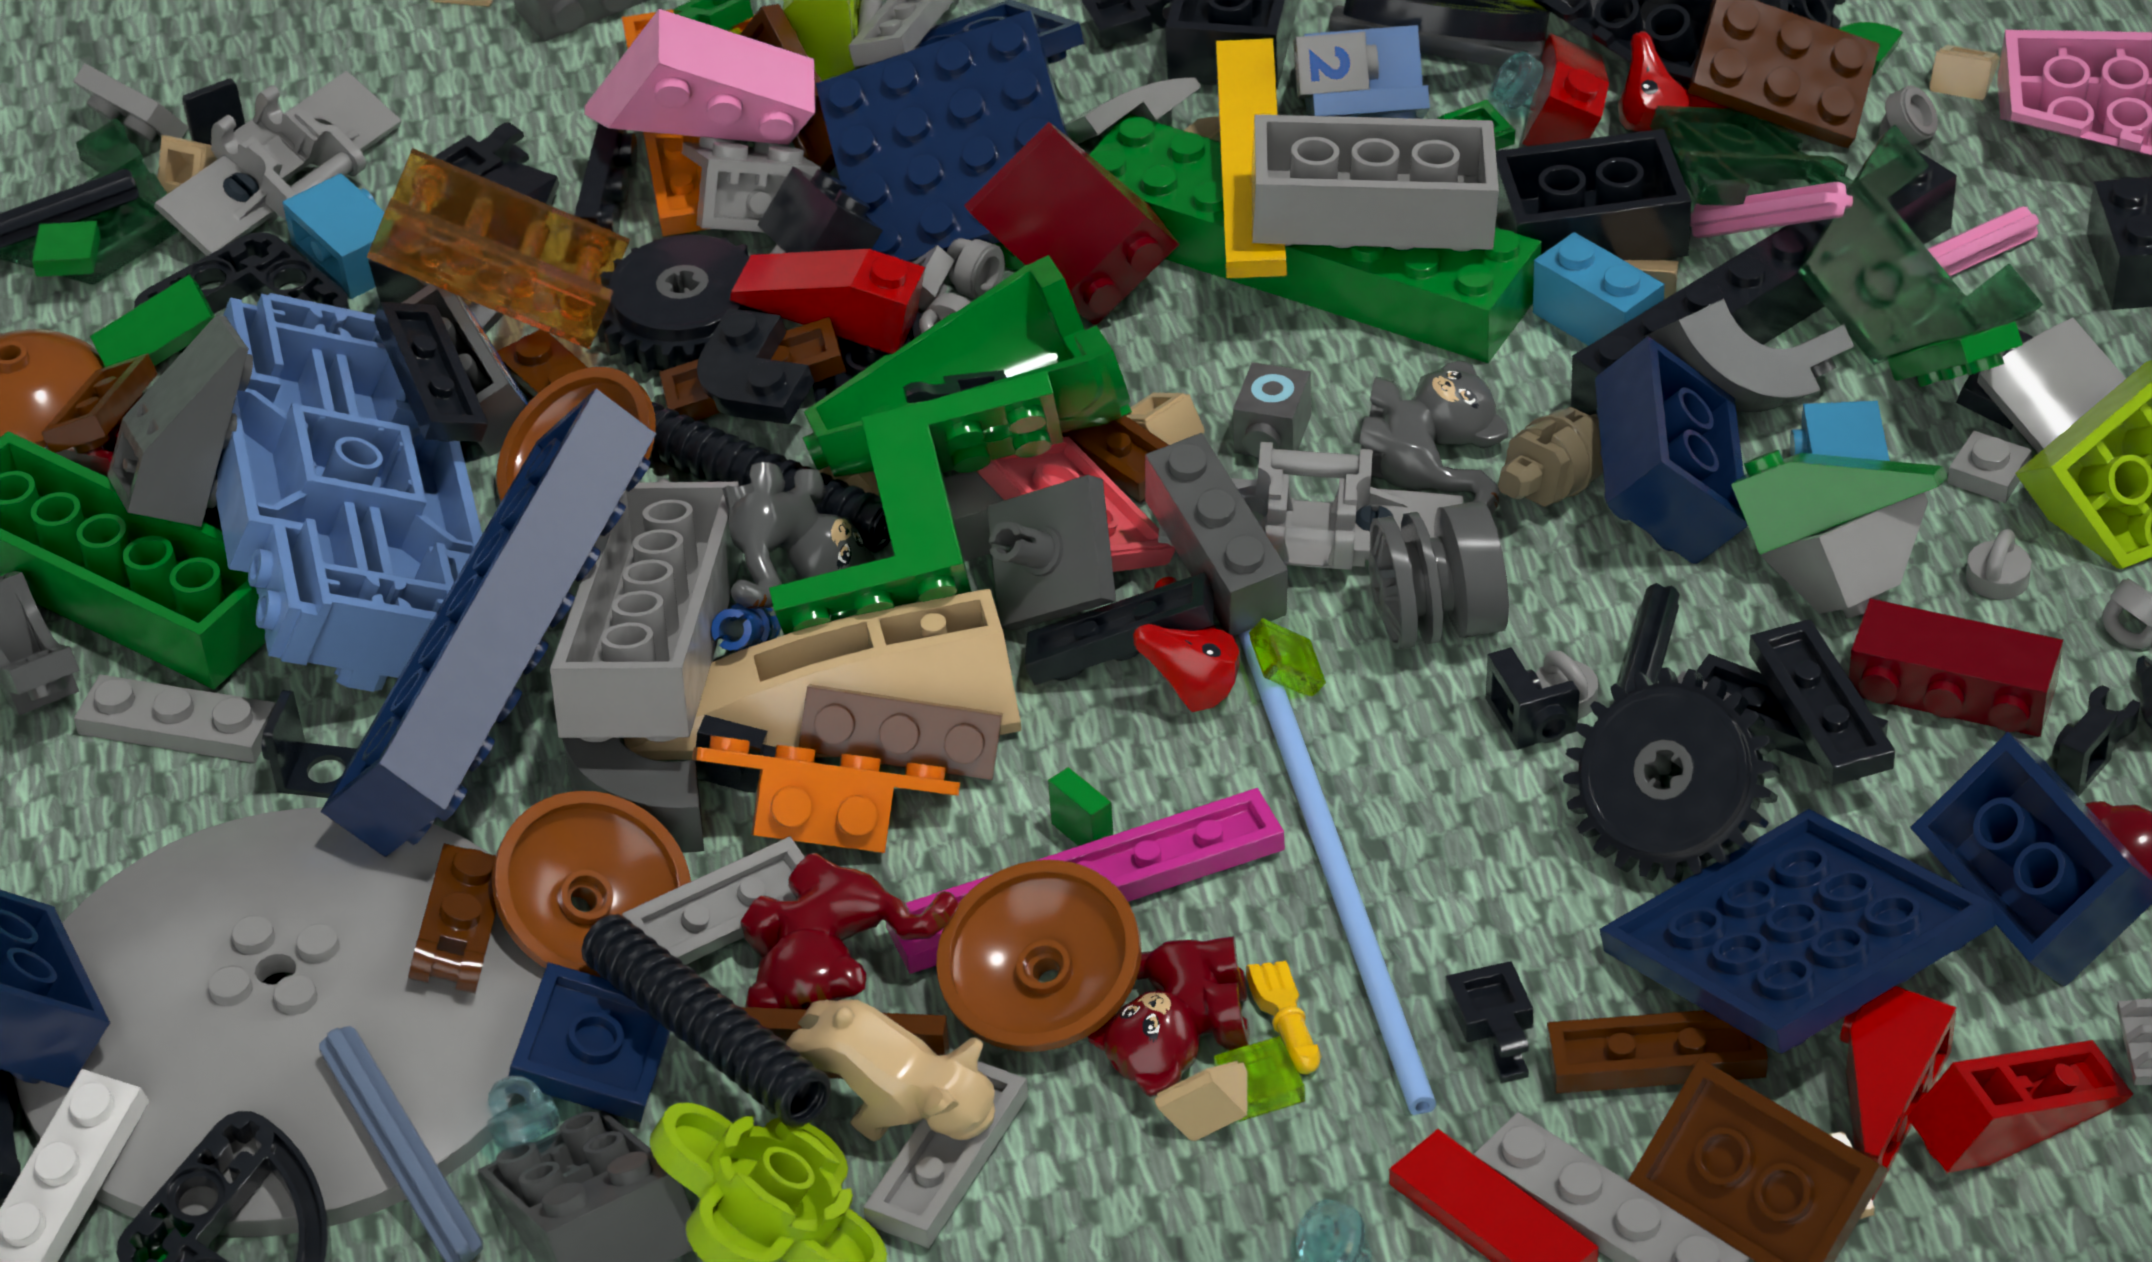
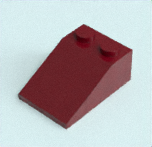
M1050 122L964 205L968 212L1024 265L1032 264L1038 259L1049 255L1064 277L1078 313L1093 325L1099 324L1179 245L1145 201Z

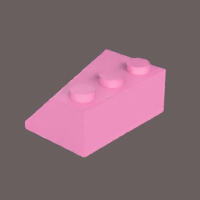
M658 9L586 103L584 115L611 129L789 145L815 114L814 59Z
M2005 30L1997 77L2001 120L2152 157V32Z

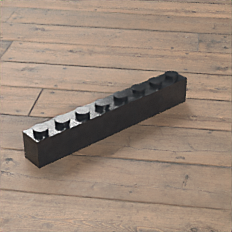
M1915 148L1897 157L1846 189V194L1853 196V204L1851 208L1845 209L1844 215L1841 218L1784 226L1572 355L1571 407L1589 416L1597 414L1596 376L1645 339L1646 335L1723 299L1739 327L1755 341L1763 345L1838 299L1840 297L1839 291L1843 286L1896 263L1949 230L1952 225L1957 174Z

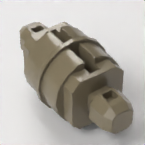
M1568 407L1533 420L1509 442L1506 462L1501 469L1498 482L1500 492L1518 500L1525 497L1545 507L1552 503H1558L1567 497L1576 496L1587 488L1591 482L1603 473L1597 414L1589 416L1579 410Z

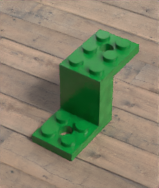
M1048 371L861 417L894 556L769 587L774 612L783 634L786 635L804 628L829 623L853 615H861L891 609L895 606L921 601L926 602L972 592L943 472L951 470L960 473L974 472L988 466L991 460L1015 454L1023 458L1034 457L1047 452L1052 445L1064 442Z

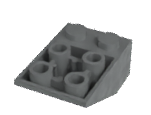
M216 315L122 418L108 478L128 513L201 527L206 508L213 509L217 504L216 491L218 479L216 470L222 449L224 450L229 444L232 431L236 432L237 415L232 413L237 391H245L247 389L253 368V357L251 354H247L248 347L226 316Z
M584 1112L572 1116L560 1125V1131L535 1143L526 1141L511 1145L496 1156L495 1162L478 1169L482 1180L536 1262H670L693 1251L686 1235V1223L692 1211L682 1184L671 1177L659 1165L653 1156L651 1148L607 1112Z

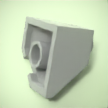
M1925 492L1766 552L1762 554L1763 559L1819 614L1843 610L1846 619L1864 614L1870 598L1880 600L1879 594L1901 584L1928 504Z

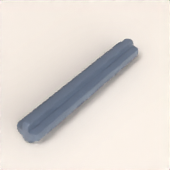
M351 1026L331 1030L327 1033V1037L319 1043V1052L443 1261H473L475 1256L483 1250V1241L359 1033Z

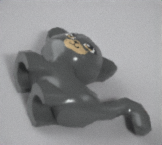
M1454 361L1446 364L1441 369L1421 376L1415 395L1411 400H1402V389L1393 379L1376 376L1370 395V401L1372 402L1370 415L1364 418L1359 440L1361 449L1373 450L1371 477L1384 479L1394 486L1409 491L1434 488L1449 493L1471 492L1475 495L1474 501H1484L1492 515L1499 505L1500 490L1497 484L1482 470L1454 469L1443 466L1435 445L1472 444L1484 449L1492 447L1509 437L1507 424L1496 414V405L1491 390L1486 382L1477 376L1473 366L1466 361Z
M761 462L753 464L751 467L750 478L752 483L743 486L728 485L722 489L729 512L728 522L733 544L744 553L746 566L756 583L738 580L733 584L730 591L733 600L748 609L773 607L769 587L781 585L782 583L769 553L778 547L787 551V559L800 580L876 561L874 555L864 546L857 528L848 517L818 514L815 505L823 502L827 493L819 470L802 469L797 471L794 476L795 487L789 492H782L785 487V480L780 468L773 463Z

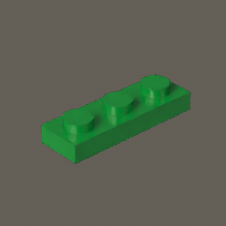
M2016 321L1942 340L1888 358L1893 378L1896 381L1916 377L1919 387L1938 381H1947L1966 374L1971 375L2003 365L2005 363L2001 352L2022 346L2023 343Z

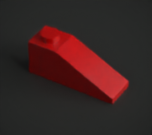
M1550 33L1545 43L1523 137V145H1544L1589 139L1602 118L1609 87V80L1601 54Z
M872 249L751 255L731 291L730 301L769 314L781 315V318L802 325L830 317L836 336L893 354L902 348L916 320L926 267Z
M1897 986L1864 1004L1856 1012L1846 1015L1840 1033V1041L1849 1044L1846 1078L1854 1149L1886 1167L1888 1171L1912 1127L1907 1116L1932 1088L1951 1053L1957 1007ZM1886 1175L1884 1176V1178H1883V1180L1881 1181L1879 1187L1877 1188L1876 1192L1874 1193V1195H1873V1197H1872V1200H1874V1198H1875V1196H1876L1878 1190L1880 1189V1187H1881V1185H1882V1183H1883V1181H1884Z
M2088 1040L1953 1062L1907 1118L1923 1139L1929 1154L1940 1163L1946 1173L1992 1165L2127 1102L2133 1096V1093L2095 1042Z

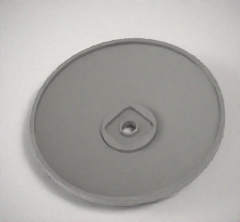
M322 808L291 809L235 819L171 842L125 868L87 897L62 924L107 1014L110 1025L82 1069L141 1087L149 1099L146 1109L96 1194L95 1199L135 1218L210 1130L226 1115L237 1111H252L264 1116L281 1129L297 1146L317 1179L330 1226L343 1224L379 1212L407 1199L319 1052V1043L327 1037L328 1032L335 1028L341 1029L346 1026L355 1028L444 1177L476 1155L504 1128L531 1092L529 1089L507 1083L510 1065L545 968L529 958L517 946L505 929L496 910L476 994L456 990L457 982L430 976L429 982L426 983L409 979L408 974L443 843L467 849H477L484 853L488 852L464 837L432 824L417 844L412 845L406 841L387 857H384L321 813ZM278 972L293 974L283 978L277 984L268 985L262 983L268 976ZM13 1075L26 1120L39 1143L71 1086L65 1088L44 1081L32 1084L22 1081ZM255 1137L246 1144L240 1143L237 1140L230 1144L234 1158L242 1151H247L252 1155L258 1151ZM227 1167L222 1175L228 1183H232L233 1181ZM272 1172L217 1236L268 1237L298 1233L295 1207L285 1188ZM207 1186L191 1188L181 1197L178 1208L189 1215L204 1214L214 1207L218 1200V1193ZM168 1218L164 1219L166 1228H175Z

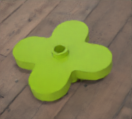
M686 1102L670 1106L651 1132L650 1148L656 1161L671 1177L700 1198V1202L687 1220L686 1235L691 1247L704 1262L887 1261L886 1247L877 1231L865 1219L850 1209L853 1198L852 1189H842L841 1186L848 1174V1165L843 1152L827 1134L809 1123L801 1127H790L782 1123L779 1118L770 1120L764 1127L754 1126L753 1116H745L732 1123L710 1108Z

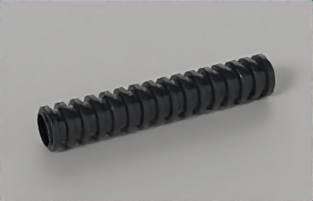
M652 402L656 420V436L650 459L662 461L664 465L669 467H677L683 473H692L697 479L707 480L708 482H739V486L752 483L750 470L753 464L768 462L776 464L780 468L785 480V487L782 492H789L795 487L794 476L797 471L802 469L816 470L809 466H802L798 461L787 460L784 455L771 453L767 448L756 447L750 441H741L736 435L726 434L719 428H711L707 423L695 421L690 416L680 415L676 410L665 409L663 405ZM820 472L827 493L823 502L815 505L818 514L848 517L857 528L864 546L870 552L877 553L885 547L891 539L879 495L871 492L865 493L863 488L853 485L849 486L846 481L834 480L831 475ZM883 539H886L881 545L877 546Z
M614 914L598 920L589 929L584 937L581 948L582 959L586 965L597 971L599 976L609 981L614 988L622 991L624 996L634 1001L640 1009L647 1011L649 1016L659 1021L665 1029L672 1031L675 1037L684 1041L693 1051L698 1052L701 1058L710 1062L716 1070L724 1073L730 1081L738 1084L741 1090L750 1094L756 1102L764 1105L771 1114L778 1116L782 1123L790 1127H801L812 1122L823 1111L831 1093V1081L826 1073L815 1068L812 1062L801 1057L798 1051L789 1047L781 1038L776 1037L770 1029L762 1026L757 1019L749 1016L743 1008L735 1005L729 997L722 995L720 990L710 985L703 977L697 975L692 968L684 965L678 957L671 955L665 947L659 945L655 939L646 935L641 928L633 925L628 918L620 914Z

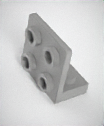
M700 137L699 143L683 142L682 154L702 167L696 224L706 229L764 232L758 226V223L791 168L794 166L811 176L815 174L817 169H820L818 165L803 157V150L790 148L789 145L755 142V147H747L734 144V140Z

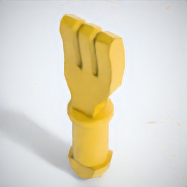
M1279 961L1274 964L1271 962L1263 963L1261 966L1259 964L1247 965L1246 978L1253 999L1261 1011L1274 1016L1272 1026L1282 1038L1288 1052L1287 1059L1291 1067L1296 1072L1304 1075L1316 1071L1321 1060L1320 1049L1317 1044H1314L1305 1024V1013L1301 1008L1297 1007L1299 993L1287 961Z

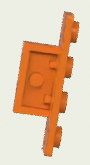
M718 736L710 737L709 748L694 747L692 760L760 769L751 832L753 836L785 839L790 836L793 841L885 853L894 788L959 796L960 783L944 780L945 767L907 762L905 775L879 772L881 762L879 758L842 754L840 766L814 763L816 750L776 745L775 757L748 754L750 741Z

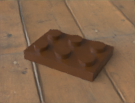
M1713 0L1687 93L1839 147L1849 148L1856 138L1880 44L1756 0Z
M1699 1058L1629 1177L1628 1182L1756 1262H1835L1888 1169Z

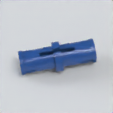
M739 603L731 606L732 609H725L718 613L713 619L711 626L714 641L723 639L719 646L723 649L740 651L775 639L779 636L781 630L776 615H770L774 610L771 607L766 609H748Z

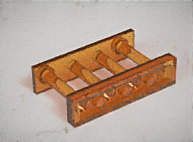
M412 148L366 258L586 349H590L614 292L601 285L600 275L602 272L614 271L613 261L617 258H623L630 239Z

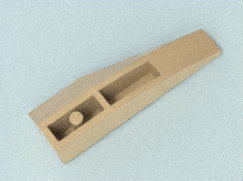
M989 588L925 602L921 601L895 606L891 609L861 615H853L829 623L804 628L737 651L711 663L690 737H678L666 742H654L645 737L623 738L629 750L648 759L692 760L698 729L704 715L768 731L766 745L776 747V745L799 747L806 691L809 684L1003 713L1000 735L1021 731V721L1004 633ZM815 754V757H834V756H827V755Z

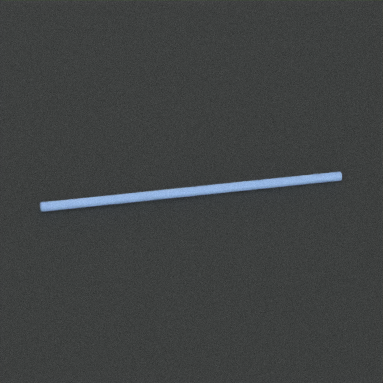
M1262 625L1238 634L1409 1112L1412 1115L1431 1112L1436 1107L1433 1092Z

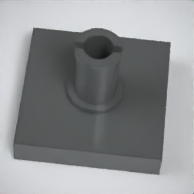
M1085 475L987 506L990 533L989 543H991V549L989 550L993 562L997 612L1002 628L1019 630L1116 602L1103 479Z

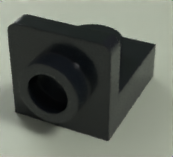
M1512 647L1487 655L1485 699L1517 750L1541 742L1552 743L1560 740L1565 735L1577 732L1574 728L1578 723L1580 691L1573 681L1542 688L1537 674L1532 669L1526 670Z

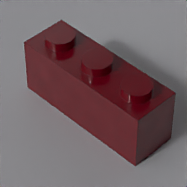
M1870 598L1851 649L1849 679L1861 698L1868 699L1874 703L1892 704L1932 713L1942 718H1955L1992 726L2005 732H2019L2041 737L2058 683L2064 640Z

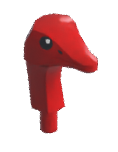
M1645 31L1635 33L1632 36V62L1624 90L1618 102L1619 121L1626 130L1643 132L1664 129L1667 137H1682L1711 127L1739 112L1688 94V90L1679 85L1668 73L1655 50L1651 36Z
M1170 576L1163 577L1156 582L1154 589L1177 580ZM1146 624L1138 627L1133 633L1136 649L1157 668L1192 713L1214 708L1228 696L1236 682L1240 667V650L1233 635L1216 629L1214 624L1203 630L1196 631L1167 629L1153 624Z

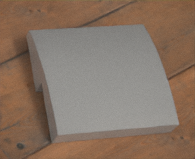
M1176 78L1138 87L1101 103L1066 123L1068 137L1075 144L1081 143L1099 135L1127 113L1156 121L1201 88V85L1196 78Z
M2071 318L2042 332L2003 356L2005 364L1980 372L1977 382L2037 453H2039L2126 378L2078 322Z

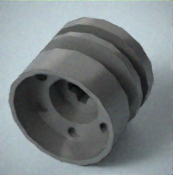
M1473 501L1437 508L1434 521V537L1430 538L1427 527L1418 512L1403 514L1401 531L1393 516L1372 519L1369 557L1371 590L1377 612L1383 620L1394 649L1415 647L1418 629L1426 644L1439 643L1443 633L1444 612H1447L1450 622L1460 638L1505 631L1509 616L1507 576L1497 528L1491 512L1484 501Z

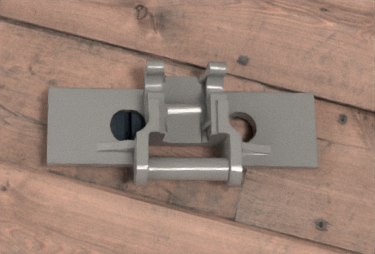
M347 71L285 113L280 110L277 99L280 96L279 90L274 85H270L257 95L255 116L246 124L234 131L236 122L230 115H226L213 125L211 131V150L217 160L155 202L154 208L208 256L247 235L265 221L270 224L278 218V215L286 220L282 201L340 173L344 176H356L366 167L363 152L400 127L402 120ZM309 164L319 166L292 186L285 182Z
M1261 442L1258 479L1231 478L1250 510L1263 515L1264 518L1258 521L1284 564L1291 566L1352 570V566L1365 567V560H1369L1370 526L1372 519L1393 516L1401 531L1403 514L1418 512L1427 527L1430 538L1434 537V521L1437 508L1463 503V496L1370 487L1372 449H1360V455L1273 449V442ZM1289 475L1339 478V488L1334 501L1331 500V503L1294 500L1291 497ZM1159 525L1158 543H1168L1170 546H1173L1161 525Z

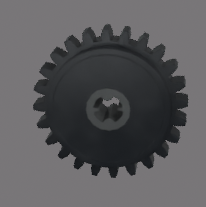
M705 234L676 235L653 240L639 248L635 247L631 249V253L624 259H615L613 261L614 271L602 272L600 275L602 286L593 287L592 290L594 302H591V309L599 342H606L607 353L610 356L621 353L624 365L629 366L637 362L641 365L642 372L645 373L653 369L664 371L698 360L728 308L766 313L730 301L731 291L750 258L747 245L735 246L728 242V238L722 237L719 239L706 236Z
M1665 667L1661 668L1658 684H1653L1646 675L1639 672L1634 677L1636 690L1628 693L1615 683L1610 687L1615 700L1611 706L1607 708L1596 701L1591 703L1590 707L1598 717V720L1593 727L1583 723H1577L1574 729L1586 740L1583 748H1567L1565 755L1579 763V769L1577 772L1563 775V782L1580 791V795L1566 802L1568 809L1575 814H1587L1588 816L1577 826L1579 833L1587 838L1601 835L1593 847L1597 854L1607 858L1619 850L1614 866L1627 873L1632 870L1636 863L1640 861L1639 876L1654 881L1660 867H1663L1668 880L1673 883H1680L1684 867L1689 866L1694 875L1702 874L1703 869L1708 867L1707 861L1712 858L1723 866L1730 863V854L1727 849L1734 843L1746 850H1750L1753 847L1750 838L1744 832L1750 824L1761 828L1767 827L1769 822L1757 810L1760 802H1777L1778 795L1764 787V779L1780 775V768L1772 762L1763 760V755L1777 748L1775 741L1769 736H1755V733L1766 723L1764 718L1756 711L1741 716L1746 710L1749 700L1738 691L1724 700L1728 685L1717 677L1709 681L1705 689H1703V677L1693 669H1688L1682 683H1679L1676 673L1670 668ZM1672 762H1674L1683 769L1682 775L1672 777L1670 788L1659 782L1660 775L1669 774L1672 769Z

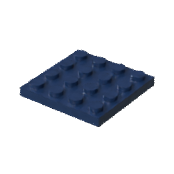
M1031 10L815 83L839 179L847 186L845 191L853 194L870 206L866 216L883 230L872 250L911 263L937 245L947 253L951 243L959 238L970 241L979 239L991 244L1000 242L968 212L964 205L1048 122L1068 137L1037 21Z
M1807 809L1753 840V847L1750 850L1741 847L1730 854V863L1724 866L1718 861L1703 869L1702 874L1692 875L1599 930L1604 952L1777 1053L1782 1054L1791 1048L1801 1045L1807 1038L1844 1016L1856 1012L1861 1006L1899 983L1908 981L1916 973L1951 952L1963 948L1968 942L1996 925L1992 902Z

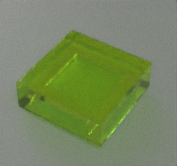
M1264 618L1249 632L1250 640L1264 678L1308 696H1314L1326 684L1309 638Z
M1280 1036L1214 1056V1067L1238 1061V1063L1243 1062L1247 1070V1116L1239 1119V1122L1305 1102V1085Z

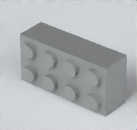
M1254 115L1251 171L1253 243L1285 244V246L1293 244L1331 245L1337 248L1379 246L1400 250L1413 247L1450 248L1456 251H1469L1472 249L1493 250L1499 196L1493 121Z

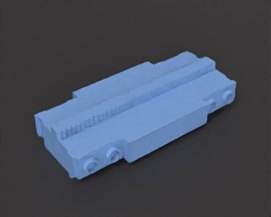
M269 293V295L261 294L257 306L242 303L240 299L230 298L223 316H226L248 347L247 354H251L253 357V368L247 389L245 391H237L232 413L237 415L236 432L232 431L228 446L224 450L222 449L216 470L218 479L216 500L228 568L248 572L249 585L256 587L257 594H259L256 609V625L258 628L265 629L268 656L281 658L283 662L300 665L312 663L336 667L334 674L338 675L337 683L348 688L372 692L382 690L388 676L399 678L482 536L460 441L424 440L374 323V314Z

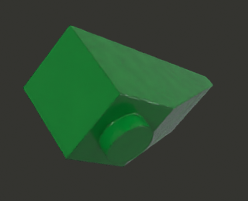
M1775 450L1744 463L1747 474L1741 476L1731 486L1758 552L1761 555L1937 488L1947 479V475L1943 466L1809 453H1799L1783 460L1780 451Z

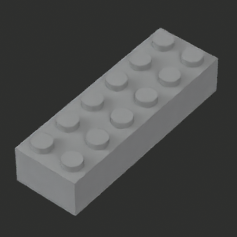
M739 482L638 483L629 492L624 491L619 501L626 505V509L612 530L605 536L600 535L594 545L601 551L600 556L580 582L550 667L558 738H581L587 742H602L611 738L645 737L654 742H666L678 737H690L718 639L714 641L712 637V622L718 613L728 608L731 598L730 590L733 584H735L743 557V552L734 546L728 522L729 512L722 490L728 485L739 486Z

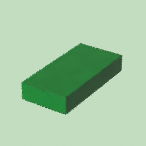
M189 274L95 332L90 338L105 367L146 353L149 354L153 365L156 366L188 346L215 315L198 283Z

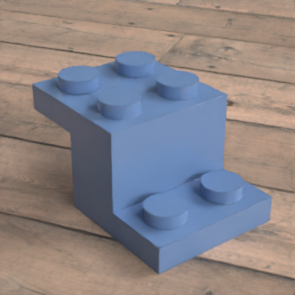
M1418 25L1304 34V36L1365 32L1366 45L1376 44L1379 65V78L1369 80L1370 90L1313 94L1312 98H1306L1307 116L1423 119L1430 109L1428 85H1423Z

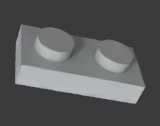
M87 64L83 65L73 80L76 85L91 96L86 103L90 108L113 122L116 121L119 115L126 117L123 124L149 142H152L156 135H169L182 139L188 129L185 123L160 103Z

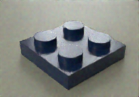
M548 962L510 1065L507 1083L641 1122L671 1031L665 1029L659 1021L650 1017L647 1011L640 1009L634 1001L625 997L622 991L614 988L609 981Z

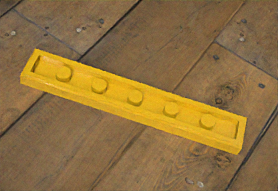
M1273 38L1216 41L1227 278L1287 276L1285 244L1253 243L1251 171L1254 115H1278Z

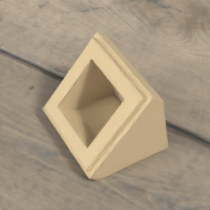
M162 135L156 191L168 194L215 162L217 158L211 150V145Z
M1238 1061L1208 1068L1157 1093L1158 1097L1154 1098L1157 1108L1190 1141H1197L1247 1116V1070L1244 1063H1238Z

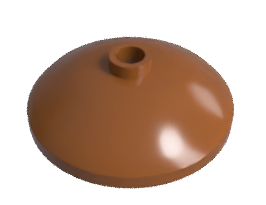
M24 329L0 334V437L9 431L44 448L46 442L41 432L96 370L105 368L98 351L77 337L53 330Z
M590 367L577 370L545 387L521 411L503 442L497 464V489L500 500H503L536 441L595 389H598L655 432V412L651 399L644 388L628 374L609 367ZM654 439L644 455L648 460L652 452Z
M571 791L557 794L541 800L524 811L511 825L502 839L495 856L492 871V891L496 909L505 929L517 946L529 958L545 969L548 962L597 977L601 976H599L597 971L589 968L582 959L581 948L584 937L589 929L598 920L608 915H622V913L691 882L689 868L679 845L669 831L654 816L626 799L596 791ZM580 897L588 903L590 911L583 912L576 909L571 902V898Z
M1061 860L1024 862L1007 867L987 877L961 899L956 913L949 924L943 928L939 940L936 960L937 977L944 999L953 1015L970 1033L979 1039L1003 1049L1020 1052L1058 1049L1084 1039L1106 1024L1117 1013L1131 993L1140 969L1142 953L1141 935L1137 920L1130 904L1121 891L1098 872L1083 865ZM1049 970L1059 971L1057 977L1053 980L1039 982L1043 973Z

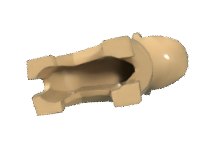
M822 1000L811 1004L798 1022L803 1029L795 1031L786 1041L789 1047L798 1051L801 1057L812 1062L815 1068L840 1074L849 1087L861 1097L864 1103L857 1108L850 1124L872 1141L880 1140L890 1126L914 1124L922 1119H926L932 1131L947 1135L955 1140H969L976 1137L993 1123L995 1116L993 1102L995 1091L990 1079L978 1071V1058L983 1043L977 1038H970L948 1055L937 1056L924 1041L862 1001Z

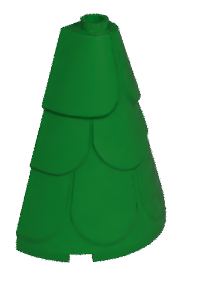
M1047 255L1032 264L1022 267L957 312L946 316L895 353L885 355L805 410L804 414L813 433L802 438L817 470H822L829 466L834 477L874 472L861 417L916 404L906 402L903 387L913 382L944 384L943 376L1004 370L1007 378L960 392L1048 371L1062 433L1105 425L1131 414L1132 410L1128 404L1131 402L1113 349L1096 325L1087 330L1084 329L1066 281L1050 256Z

